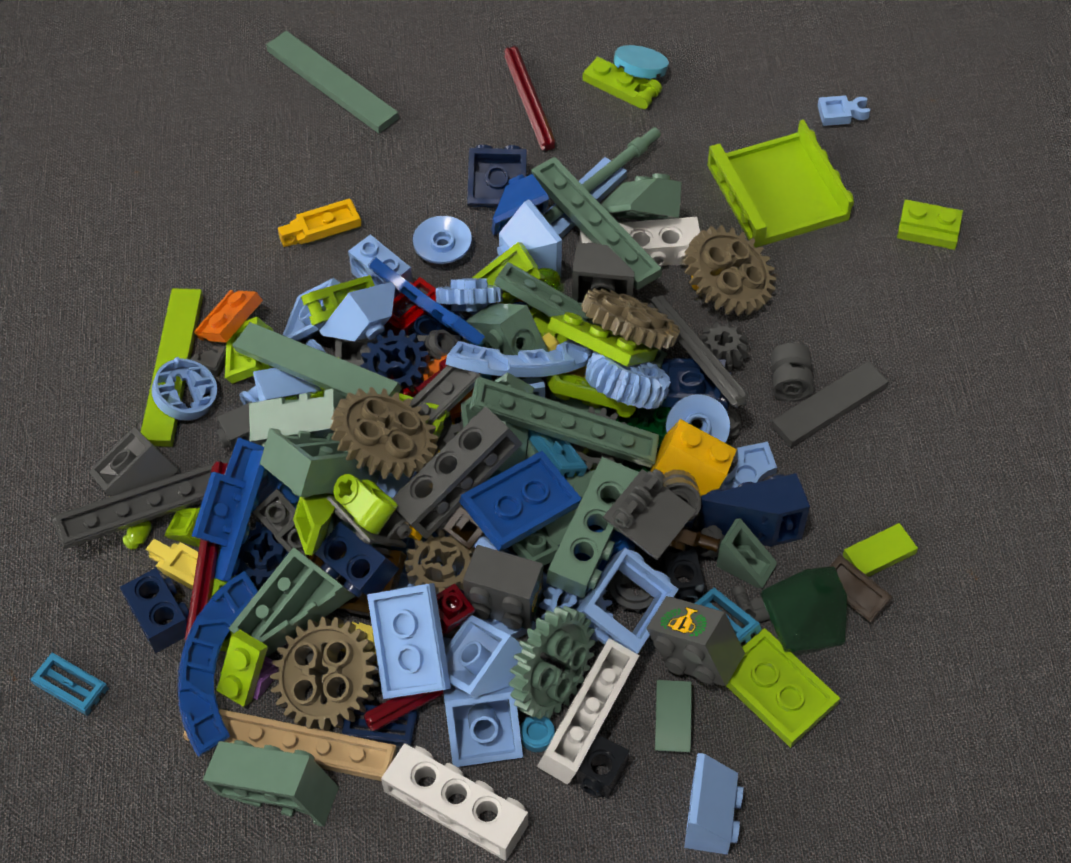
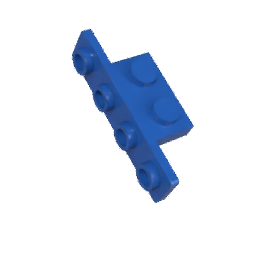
M252 450L242 481L217 472H211L192 537L222 546L216 564L215 579L228 582L231 580V576H234L238 570L241 544L245 543L249 535L250 527L248 521L251 512L256 509L259 503L260 496L257 492L260 482L268 473V470L260 465L262 450Z

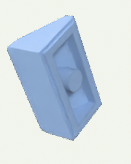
M276 368L253 372L259 401L299 396V394H313L322 391L319 386Z

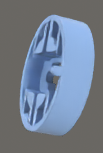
M175 357L174 360L162 365L157 371L152 384V397L157 407L166 415L178 420H195L204 416L212 407L217 395V384L212 373L204 365L196 361L179 359V357ZM176 376H179L181 381L186 380L194 401L190 404L191 408H187L186 404L180 401L177 390L174 387Z

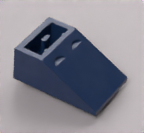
M797 473L790 475L779 474L771 477L769 480L757 483L745 482L736 488L723 491L716 489L708 492L706 495H702L696 529L698 532L715 525L721 529L723 535H726L735 519H741L762 545L772 547L802 539L810 505Z

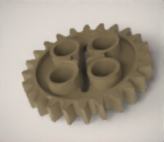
M720 225L717 230L713 226H710L707 231L701 230L692 239L689 247L684 252L687 257L683 260V263L689 266L684 272L693 276L689 281L690 285H698L699 288L696 294L704 293L706 295L705 303L711 300L715 302V310L724 306L725 312L728 315L733 309L737 316H740L744 311L747 315H750L754 310L759 311L772 297L771 294L775 290L772 284L776 281V277L770 274L775 268L766 264L771 259L770 257L760 254L764 248H755L753 246L755 243L754 238L747 241L745 240V232L738 236L733 227L726 232L723 225Z
M595 288L593 291L588 290L581 305L583 307L582 311L586 313L585 316L592 318L593 323L601 324L602 329L611 330L613 335H620L624 340H631L637 345L643 343L649 348H652L653 345L659 350L662 347L669 349V347L674 346L680 330H678L679 326L674 324V320L668 319V315L659 313L657 308L648 307L646 302L641 303L638 299L623 293L618 295L613 290L610 293L604 289L600 291Z
M373 387L369 388L367 394L360 388L355 395L349 392L345 399H340L331 417L333 421L330 430L335 431L332 440L340 442L337 450L349 452L346 457L347 461L358 460V469L365 465L369 467V475H373L376 470L380 471L383 479H386L389 473H392L396 480L400 479L402 473L408 478H411L414 472L418 473L433 458L438 447L435 445L438 436L433 434L436 427L427 424L430 416H420L421 406L412 408L409 406L411 403L410 398L401 401L399 400L398 392L391 397L388 396L387 390L384 388L381 394H377Z
M321 617L318 625L317 622L310 619L308 620L307 631L297 626L296 633L298 637L285 636L289 644L287 649L283 647L277 648V651L283 657L282 660L272 661L274 666L279 667V672L271 674L270 678L279 681V684L272 688L271 692L282 695L277 700L276 705L283 708L287 707L284 715L289 718L295 717V724L301 726L306 724L308 729H317L319 726L321 730L329 731L332 723L334 727L341 729L343 728V718L355 722L354 710L366 712L365 706L362 704L364 699L374 700V697L368 691L370 687L375 688L380 685L372 680V675L379 673L378 667L372 665L377 660L376 653L369 652L375 644L368 639L364 640L367 633L361 629L355 630L356 625L347 621L344 624L343 620L335 617L331 623L330 619ZM343 648H346V656L341 662H338V653ZM313 651V659L306 665V656L309 652ZM345 682L346 690L344 694L337 697L339 685ZM313 685L311 697L305 700L306 689Z

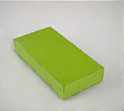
M898 523L844 549L843 556L869 577L915 555L918 547L902 525Z

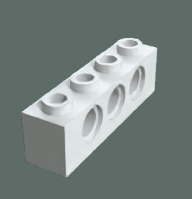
M697 217L619 223L660 267L686 265L683 263V260L687 257L684 252L689 247L692 239L700 233ZM580 230L579 242L593 243Z
M610 638L607 640L539 761L538 768L568 785L579 769L639 657L638 654Z
M404 743L381 778L384 792L505 861L509 858L528 826V812L525 811V807L519 801L510 797L506 800L494 794L493 788L485 782L469 780L464 777L463 772L450 763L443 765L435 761L430 752L419 746L412 748ZM423 777L435 779V782L427 787L417 784ZM453 794H462L466 797L459 804H452L448 801L449 797ZM485 811H492L497 815L494 820L489 822L478 818Z

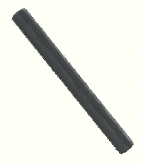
M662 295L657 298L655 296L652 297L650 308H657L659 313L666 314L668 319L675 321L674 324L679 326L678 330H680L677 337L678 342L731 405L736 408L740 405H746L747 392L668 300Z

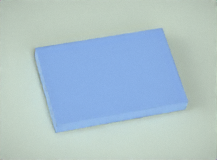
M429 583L368 594L383 699L450 689L451 685L435 584Z

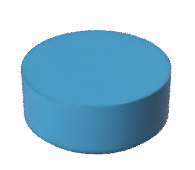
M529 716L520 726L521 743L527 750L532 752L545 751L555 734L553 723L545 716L542 719Z

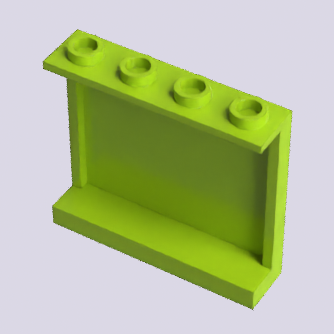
M804 119L799 121L798 133L725 153L720 143L709 146L707 166L748 240L755 239L753 245L755 248L849 220L851 209L854 206L853 195L844 187L839 172L833 169L827 152L821 149L815 132L809 129Z

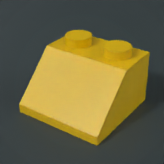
M679 419L664 436L651 472L654 469L661 471L663 474L671 470L689 472L696 479L700 496L706 495L708 492L720 488L728 474L737 449Z

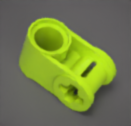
M344 474L336 480L333 493L336 501L353 516L358 525L370 533L378 535L398 507L397 503L371 480L363 479L360 481L354 475Z

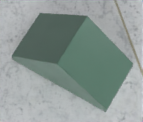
M735 519L720 543L716 567L757 588H763L778 562L741 519Z

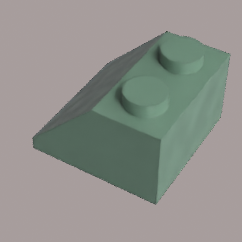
M652 174V177L636 176L635 181L622 183L601 205L613 217L639 221L679 218L682 182L670 180V175Z

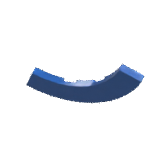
M374 257L368 264V268L385 282H392L396 290H399L414 304L454 333L460 334L473 345H479L485 336L468 322L435 302L377 257Z
M245 571L228 581L204 606L188 633L181 654L177 686L179 709L188 739L198 758L217 747L219 741L225 742L230 738V734L219 713L216 694H214V674L220 648L230 631L228 628L258 592Z

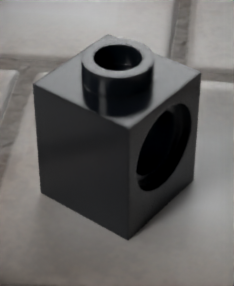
M696 549L664 553L662 556L661 572L667 575L671 583L678 588L673 598L695 603L702 597L704 580ZM685 577L690 581L680 582L676 578Z
M597 734L577 770V784L580 785L584 792L591 796L599 797L601 795L609 799L628 764L629 750ZM597 765H604L610 769V772L600 775L592 769Z

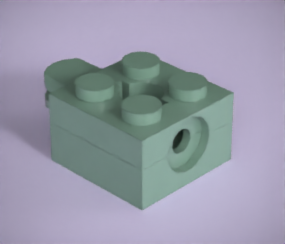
M491 303L466 320V322L485 336L482 340L483 347L499 349L504 355H518L520 350L544 349L548 352L527 305ZM463 338V341H464L465 343L471 344L470 342H468L467 340H465V339Z

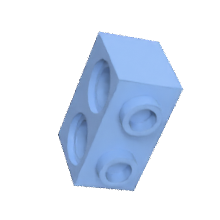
M371 234L348 251L351 272L357 278L371 275L375 286L387 283L368 268L371 260L377 257L405 280L412 282L411 267ZM395 289L394 299L400 294L399 290Z

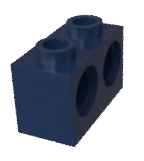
M341 522L337 524L320 548L314 553L324 561L320 568L334 579H337L340 575L347 580L343 586L358 598L363 593L367 596L368 594L381 592L399 570L384 555L371 545L360 540L353 531ZM347 551L345 556L340 559L342 553ZM370 568L369 573L362 578L364 572Z
M155 568L120 586L128 606L155 654L185 638L189 610L183 601L179 604L175 601L173 596L178 593L169 576L162 578L158 569ZM158 593L155 597L146 599L150 594ZM172 619L170 623L160 625L162 621Z

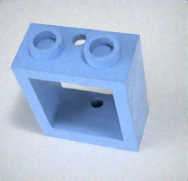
M625 547L611 557L603 569L595 589L589 590L577 611L586 614L585 618L591 620L589 627L594 629L592 635L604 645L610 638L638 654L650 635L646 629L665 597H674L678 588L671 583L667 575L660 571H655L647 565L640 554ZM617 570L654 597L633 632H630L596 605V602Z

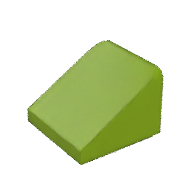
M185 508L176 511L164 536L199 547L200 539L192 537V532L200 508Z

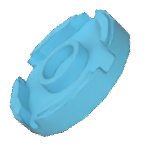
M635 45L617 48L613 60L617 68L620 65L625 67L624 72L646 79L656 78L657 74L661 77L664 76L669 65L668 59L663 54L650 48Z

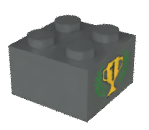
M477 545L463 578L464 596L475 609L472 615L479 619L491 618L501 621L504 625L513 629H531L539 603L543 597V563Z
M665 597L646 628L654 642L655 648L659 651L665 662V667L669 671L677 675L684 673L696 677L706 684L713 682L726 686L745 654L725 612L673 597Z

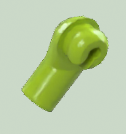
M146 521L129 527L127 534L122 539L123 544L131 550L137 549L140 544L146 541L151 531L150 522Z

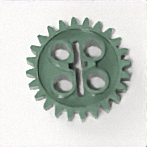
M556 606L554 612L546 611L544 620L536 619L535 630L528 628L529 638L527 641H520L519 644L523 649L521 653L514 655L513 658L518 660V663L510 669V672L515 674V677L509 682V686L514 688L510 696L516 699L514 705L520 708V711L538 719H542L543 716L551 718L553 711L560 713L562 703L567 706L569 705L571 693L577 695L576 686L585 680L582 676L583 672L590 670L587 660L594 656V653L589 651L595 644V640L590 638L594 633V629L589 627L591 620L585 618L586 614L564 606L563 609ZM541 653L565 666V671L563 672L558 667L541 659Z

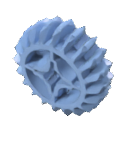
M594 351L586 365L585 379L589 385L596 388L597 392L605 394L607 398L625 403L627 406L632 405L645 409L658 408L659 405H662L669 392L670 377L663 369L650 362L626 367Z

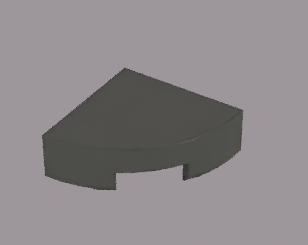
M213 346L211 350L195 354L190 360L204 365L213 376L218 377L226 361V346Z

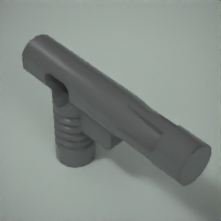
M743 585L732 589L737 606L747 614H750L759 623L797 612L800 609L796 598L766 606L763 598L750 601ZM732 616V620L741 628L745 627L742 622Z

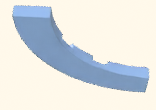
M568 339L558 344L555 350L546 352L544 349L520 350L518 355H504L499 349L458 341L447 354L446 365L495 376H503L508 372L515 377H544L563 374L584 367L594 351Z

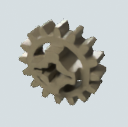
M439 530L438 537H433L431 534L425 542L415 540L416 550L408 549V560L405 561L409 584L418 586L434 583L436 594L455 583L459 589L464 591L463 578L475 547L469 550L452 535L445 537L443 530Z

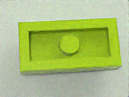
M242 630L232 634L216 691L243 707L252 702L268 646Z

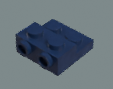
M477 145L476 148H469L468 207H498L504 189L509 185L508 181L521 174H524L526 177L527 149H521V147L516 145H508L504 149L493 148L490 145Z
M664 358L662 369L670 377L669 381L671 383L668 388L667 397L659 407L672 408L679 400L686 396L702 394L716 399L723 405L726 411L729 410V401L693 359ZM718 359L726 368V360Z

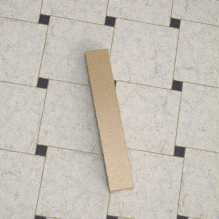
M219 709L223 723L230 734L229 740L225 742L234 743L235 740H242L259 748H264L265 745H272L284 752L294 753L295 750H303L312 754L315 757L314 761L325 770L381 781L382 776L394 760L397 751L396 745L315 728L308 729L306 726ZM184 731L183 737L189 741L187 733Z

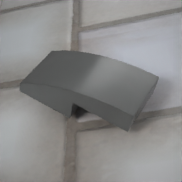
M277 488L256 507L253 513L275 535L274 537L288 552L294 547L302 554H305L293 521L296 508Z

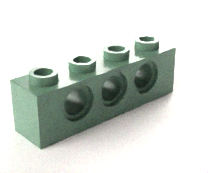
M604 457L601 458L550 564L546 583L583 599L589 588L595 589L602 574L598 567L602 559L608 561L613 552L615 542L611 541L615 531L621 533L603 519V516L613 504L605 503L602 498L611 497L617 500L638 475V471ZM599 525L604 531L593 532L588 527ZM578 553H585L589 555L591 559L588 561H580L575 557V555Z

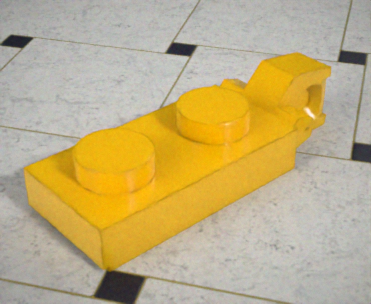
M349 198L297 214L296 219L291 221L290 224L278 227V233L283 247L298 243H309L362 225L361 218L352 200Z

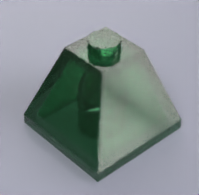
M834 566L805 569L762 590L760 593L784 652L841 646L844 644L847 594Z

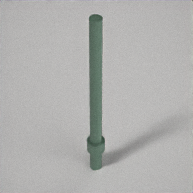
M653 127L641 138L636 137L628 143L626 150L582 185L589 193L631 159L634 157L638 158L645 153L648 146L661 136L660 131ZM556 204L543 217L551 224L563 215L564 212Z

